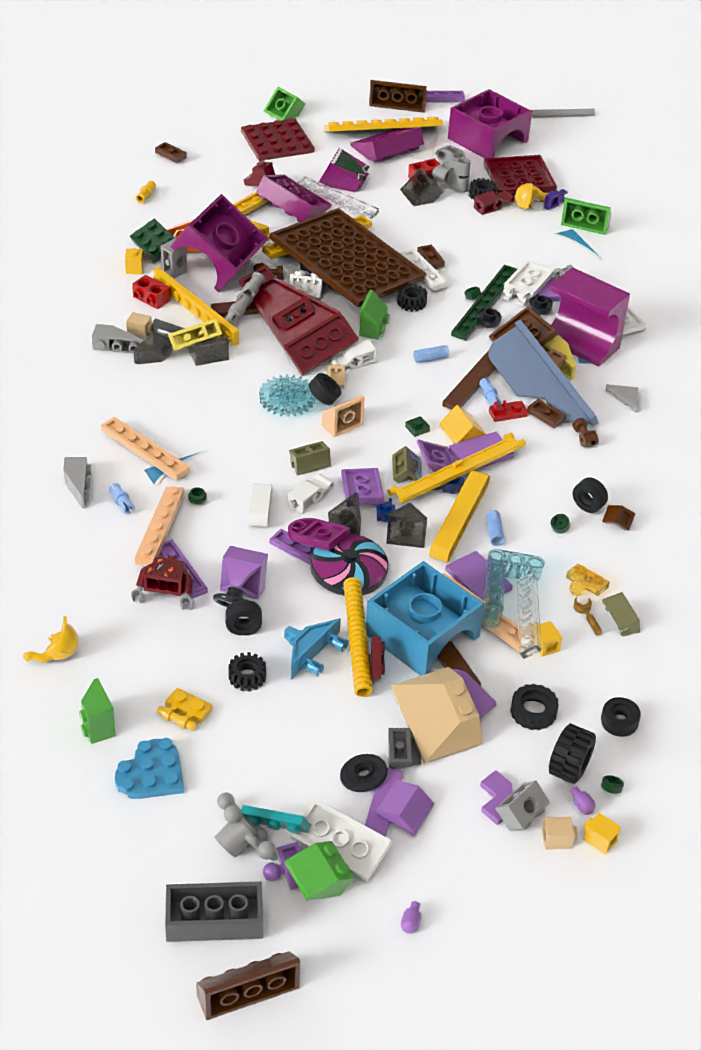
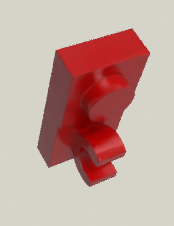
M503 400V404L500 405L496 401L493 406H489L488 410L494 422L528 416V410L523 401L507 403L506 400Z

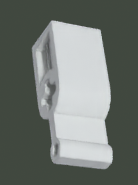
M368 339L349 346L343 350V353L333 356L329 361L331 365L339 364L345 367L358 368L377 361L376 349Z
M320 473L311 481H303L288 493V506L301 514L305 513L322 498L326 490L333 487L334 481Z

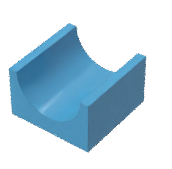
M422 561L367 601V636L369 638L381 637V641L385 642V650L422 676L431 673L438 654L455 635L462 632L474 641L480 637L484 603L428 563Z

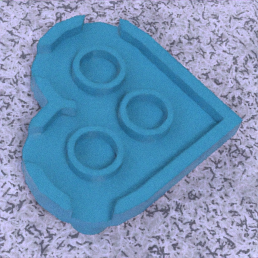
M154 738L140 741L135 751V758L118 763L114 778L115 786L118 792L121 791L123 794L128 795L130 799L184 793L179 753L170 738Z

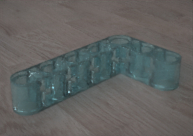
M491 549L489 551L484 574L483 625L489 628H496L500 624L504 609L505 577L530 582L539 581L545 564L541 557L501 549Z

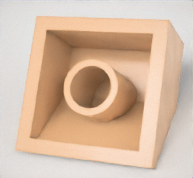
M362 395L323 411L322 426L333 437L362 426L365 397Z

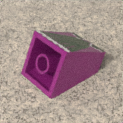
M339 147L317 184L355 192L357 188H361L369 175L367 171L370 166Z

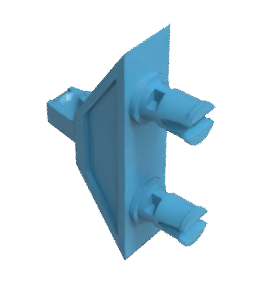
M341 618L306 626L303 630H298L291 626L284 630V639L293 646L291 680L304 668L318 677L319 672H323L324 665L313 660V658L326 645L330 644L343 652V648L346 649L348 647L349 641L337 635L340 632Z

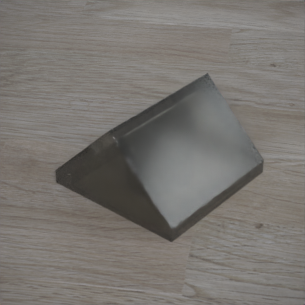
M228 337L194 343L188 348L196 366L229 360Z
M355 492L330 510L328 518L331 523L350 527L351 534L360 535L361 514L359 495Z
M411 503L390 512L388 515L386 544L424 548L427 517Z

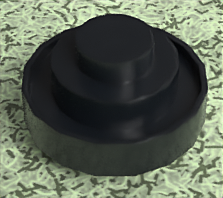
M543 295L533 296L529 299V307L538 315H543L552 311L553 302L550 298Z
M482 308L478 311L477 321L485 328L497 327L501 323L502 315L497 310Z

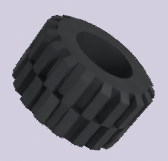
M569 723L561 732L549 761V774L576 784L583 776L594 751L596 743L595 733Z

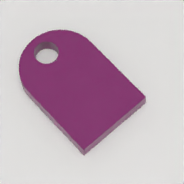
M302 518L288 525V536L291 540L328 551L350 535V527L316 518Z

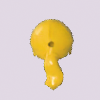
M526 183L517 189L515 199L521 208L532 209L530 205L533 204L535 198L545 202V197L549 192L544 193L534 184Z
M63 616L61 631L51 634L52 638L48 637L51 644L43 654L34 651H28L23 654V658L27 662L35 660L40 663H47L51 660H64L75 653L79 639L76 630L67 623V616Z

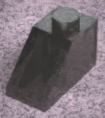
M153 333L133 349L135 364L162 362L172 354L170 339L157 333Z

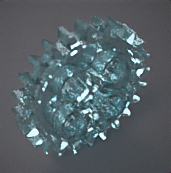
M288 374L285 377L279 375V378L273 376L272 380L267 379V383H262L259 391L260 404H262L263 408H267V412L273 410V415L276 413H280V416L286 414L287 417L290 414L296 416V413L303 415V410L308 412L309 408H313L316 400L309 390L308 380L302 381L301 376L295 378V375L289 377Z

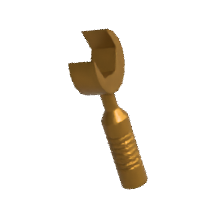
M576 597L573 605L574 610L578 613L586 614V619L595 635H600L602 629L593 614L589 613L592 605L591 599L588 598V603L583 605L577 602Z

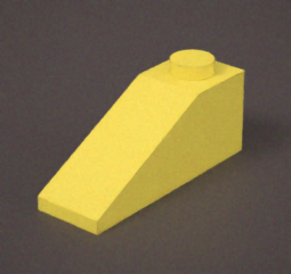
M212 319L170 333L168 336L174 351L219 340L222 332L217 320Z
M557 335L546 343L543 349L548 354L553 348L567 356V359L559 369L572 381L574 380L576 365L568 343Z

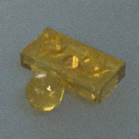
M579 563L568 570L566 578L573 581L569 586V590L575 596L582 595L585 589L599 596L609 588L610 581Z

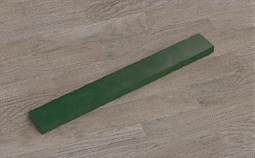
M505 264L502 266L451 331L452 337L467 341L480 324L477 321L478 311L482 308H492L503 294L505 282L517 271V268Z

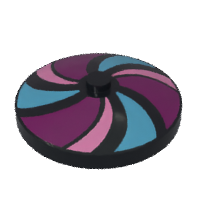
M351 533L330 551L314 547L310 559V569L315 580L325 589L345 596L343 583L346 579L352 577L361 580L362 595L377 590L384 583L389 566L385 552L377 543L364 536Z

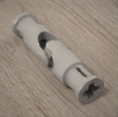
M253 272L251 280L245 284L237 296V302L229 308L228 314L224 319L233 326H235L237 320L241 319L246 308L255 298L260 285L266 281L261 273Z

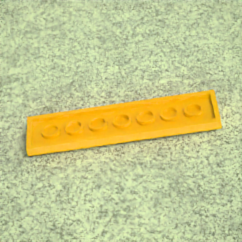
M424 117L413 118V121H410V118H399V121H396V119H385V122H382V120L378 119L371 120V123H368V120H358L355 124H353V121H342V124H339V122H328V125H324V130L331 132L443 126V120L438 119V117H427V120H424Z

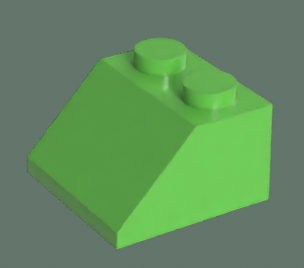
M278 86L263 111L280 121L287 120L288 118L298 117L306 103Z
M369 290L360 311L359 336L379 340L380 335L385 332L386 324L389 323L390 314H388L387 305L373 290Z
M95 678L81 700L82 710L79 711V716L83 723L80 725L81 732L84 737H88L91 744L116 736L113 706L99 678Z
M332 841L314 843L284 862L307 901L340 896L355 879Z

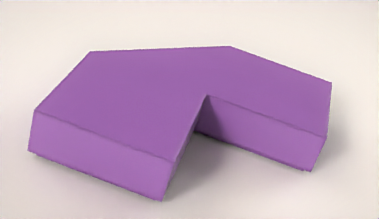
M495 770L481 781L480 787L494 797L482 806L481 812L498 825L503 820L495 808L512 793V783Z

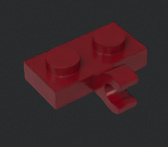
M371 637L369 661L371 663L372 679H381V675H385V642L381 641V637Z

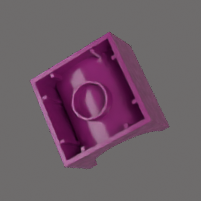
M487 89L450 108L448 139L482 158H495L497 148L506 135L524 144L529 141L532 111L491 89Z
M221 193L185 228L170 247L176 251L178 248L187 246L203 252L212 261L216 269L217 282L214 289L219 292L269 239Z
M572 267L550 285V291L561 296L559 310L551 326L568 343L573 355L599 367L620 349L630 293Z

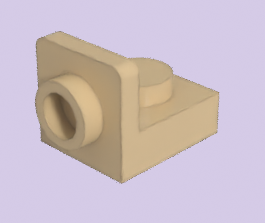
M339 364L328 365L327 375L334 379L340 388H344L345 366Z

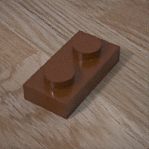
M163 142L155 147V153L175 163L187 158V152L167 142Z
M432 244L417 247V252L434 269L445 266L444 259Z
M537 399L527 407L529 414L554 429L566 419L564 413L540 399Z

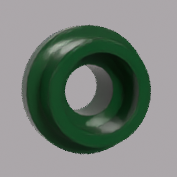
M195 487L190 490L188 500L193 504H202L207 500V494L204 489Z

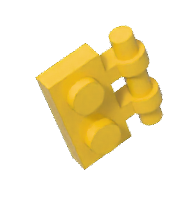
M176 688L165 700V707L160 705L156 713L162 715V718L167 721L172 720L178 723V726L183 729L188 728L194 731L197 727L195 722L201 724L213 710V705L180 688Z

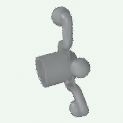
M224 792L220 794L217 798V804L219 808L225 810L224 818L228 823L214 836L217 842L235 858L250 844L258 850V854L262 859L276 861L279 856L275 845L270 841H266L268 838L267 831L262 827H255L242 815V811L235 803L234 796L231 793Z

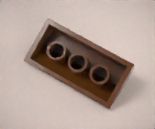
M370 80L369 106L425 113L427 86Z
M290 951L276 953L270 958L252 961L246 966L237 969L232 968L223 974L214 977L208 976L196 982L197 998L206 1021L299 989L300 960Z

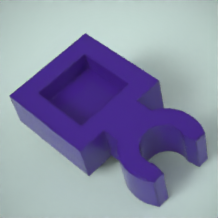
M561 189L560 191L555 190L547 194L544 208L550 210L559 206L560 201L564 202V195L568 191Z

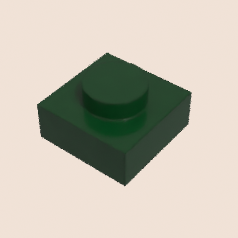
M421 416L405 422V427L414 437L430 432V425Z

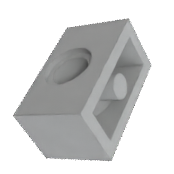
M176 238L161 245L162 270L173 279L187 272V247L178 248L176 251L170 247Z
M537 780L523 782L495 809L509 831L517 829L522 831L531 825L530 821L534 817L544 813V808L550 801Z

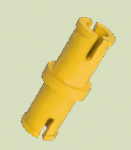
M150 180L145 186H142L139 194L136 196V201L143 203L146 198H149L152 195V191L156 188V183Z

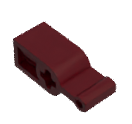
M503 190L500 193L494 191L486 192L475 196L474 209L481 215H485L501 209L505 203L514 202L515 197L507 190Z

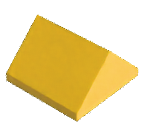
M458 405L440 422V427L453 444L486 435V432L475 418Z

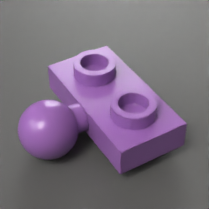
M298 842L276 847L280 865L274 862L266 864L263 868V876L268 881H276L284 873L290 890L299 888L284 863L288 858L301 852Z

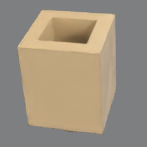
M132 312L126 321L127 332L146 339L153 332L152 316Z
M544 817L542 836L545 850L572 849L574 839H577V827L573 826L571 817Z

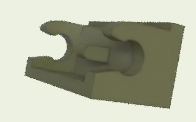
M323 441L289 450L291 467H295L297 475L331 466L330 448Z
M623 592L602 599V603L606 606V611H609L619 631L625 630L620 632L623 637L640 633V619Z

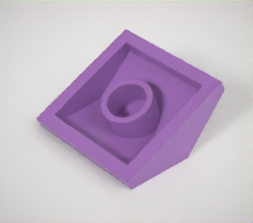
M417 440L418 447L426 464L433 472L455 462L447 446Z
M396 780L376 810V813L412 836H415L435 803L419 785Z

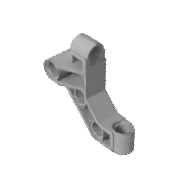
M451 145L438 149L435 154L442 164L434 168L432 172L434 180L448 184L451 189L456 191H468L471 161L466 158L464 151Z

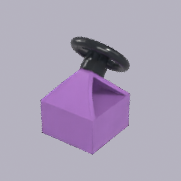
M229 546L223 555L220 591L227 593L214 594L213 600L219 605L228 607L234 601L243 600L242 596L259 599L265 589L268 554Z

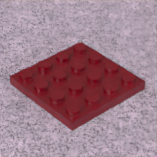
M288 118L281 121L275 120L268 123L262 122L255 125L248 124L241 127V133L258 161L314 153L315 147L296 118Z
M540 154L484 158L483 164L490 179L497 185V193L507 190L511 195L516 194L517 189L526 183L534 184V186L545 193L557 189V185Z

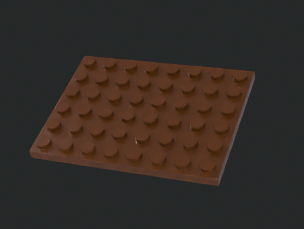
M340 208L271 232L269 235V239L357 307L363 305L369 290H373L381 298L398 291L405 285L409 286V284L424 280L427 273Z

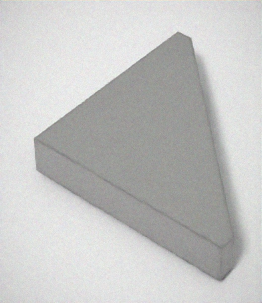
M606 384V392L616 395L615 398L625 405H630L634 408L635 412L639 411L638 387Z

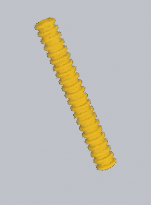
M352 577L346 579L343 586L354 693L359 697H366L373 693L364 603L361 580Z

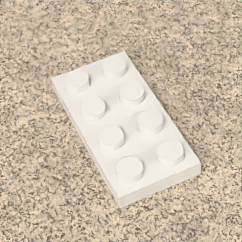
M315 798L302 815L311 824L309 833H290L292 840L306 848L314 843L332 841L348 865L351 873L367 882L392 845L390 839Z

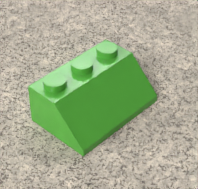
M565 197L561 225L606 235L611 220V207Z

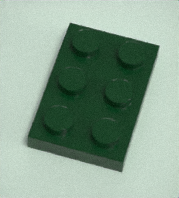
M155 218L129 236L139 249H143L145 255L153 263L161 258V245L175 238Z

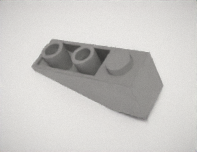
M95 325L92 333L93 350L144 354L143 339L113 325Z
M64 457L63 472L65 485L81 508L85 509V503L89 501V490L87 488H90V477L88 476H91V464H88L87 457Z

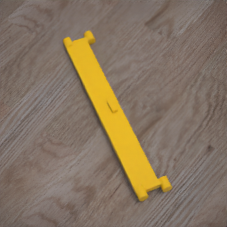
M510 432L503 436L502 441L458 460L401 488L393 486L387 489V492L390 496L398 495L400 503H404L467 474L471 470L482 467L526 445V441L524 439L519 441L514 439V434Z

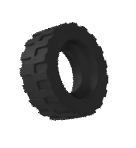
M526 684L514 692L510 712L515 722L523 728H528L529 730L546 729L556 720L559 700L558 697L556 698V694L548 687H544V685ZM527 701H536L543 704L545 710L540 713L530 712L524 708V704Z

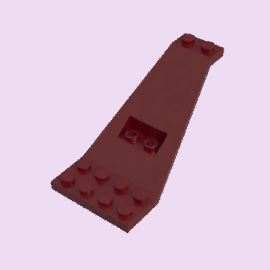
M267 265L254 271L261 273L266 281L260 285L259 291L252 303L301 375H304L359 341L358 336L340 311L276 278ZM253 272L239 280L242 289L251 280ZM290 318L292 321L287 322L286 319Z

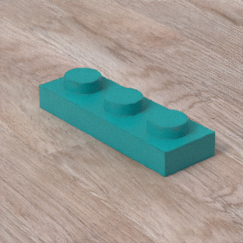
M243 805L241 809L242 815L254 826L262 824L273 830L283 828L294 834H300V832L309 833L311 828L308 820L301 815Z

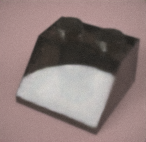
M421 167L400 189L413 206L434 203L444 192L432 176Z

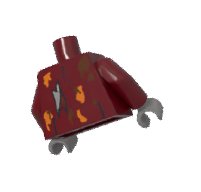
M169 556L168 559L158 557L151 564L140 570L136 582L137 589L131 592V598L135 601V597L140 595L139 602L143 603L145 600L142 592L143 588L144 591L181 596L184 594V597L180 600L181 609L183 610V604L188 602L191 610L192 599L190 595L192 594L193 578L188 569L184 568V562L176 556Z

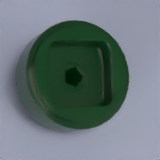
M475 286L465 290L464 294L466 299H476L481 295L479 287Z
M556 514L552 517L550 523L556 533H564L570 528V520L567 515Z
M613 775L604 776L601 782V788L612 794H620L624 787V782Z

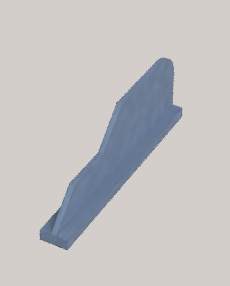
M521 319L515 322L516 327L491 344L488 351L489 359L517 396L546 399L552 407L566 415V422H574L578 418H583L587 424H591L593 427L599 423L595 413Z

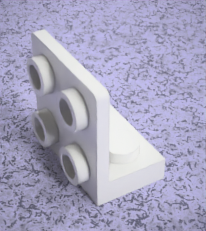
M298 270L290 274L289 285L314 298H321L324 281L314 273L309 275L308 271Z

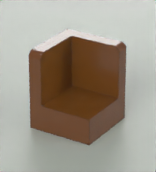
M608 505L602 522L614 524L623 530L629 531L636 513L622 505Z

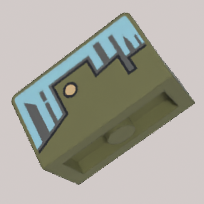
M404 446L392 455L393 480L400 483L409 476L415 481L422 478L420 457L407 446Z

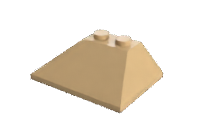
M443 668L391 685L393 694L406 724L410 728V733L424 764L483 743L478 711L463 678L451 668Z

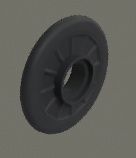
M360 754L350 758L342 766L340 780L351 791H371L384 782L388 772L387 765L377 755ZM362 770L369 771V773L364 776L358 775V773Z

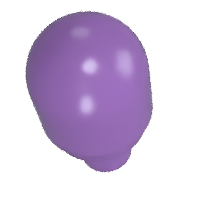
M574 786L570 792L574 796L575 806L583 814L593 813L596 808L593 798L586 791L581 792L577 786Z
M412 901L410 908L403 912L400 923L402 930L409 934L415 933L418 930L422 919L421 912L419 911L421 904L417 901Z

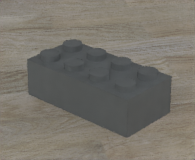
M262 881L166 884V942L263 939Z

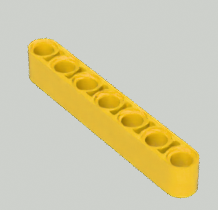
M471 470L431 545L430 558L447 563L450 561L488 487L490 475Z

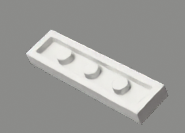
M414 248L400 252L401 255L427 273L423 281L433 291L447 287L448 281Z

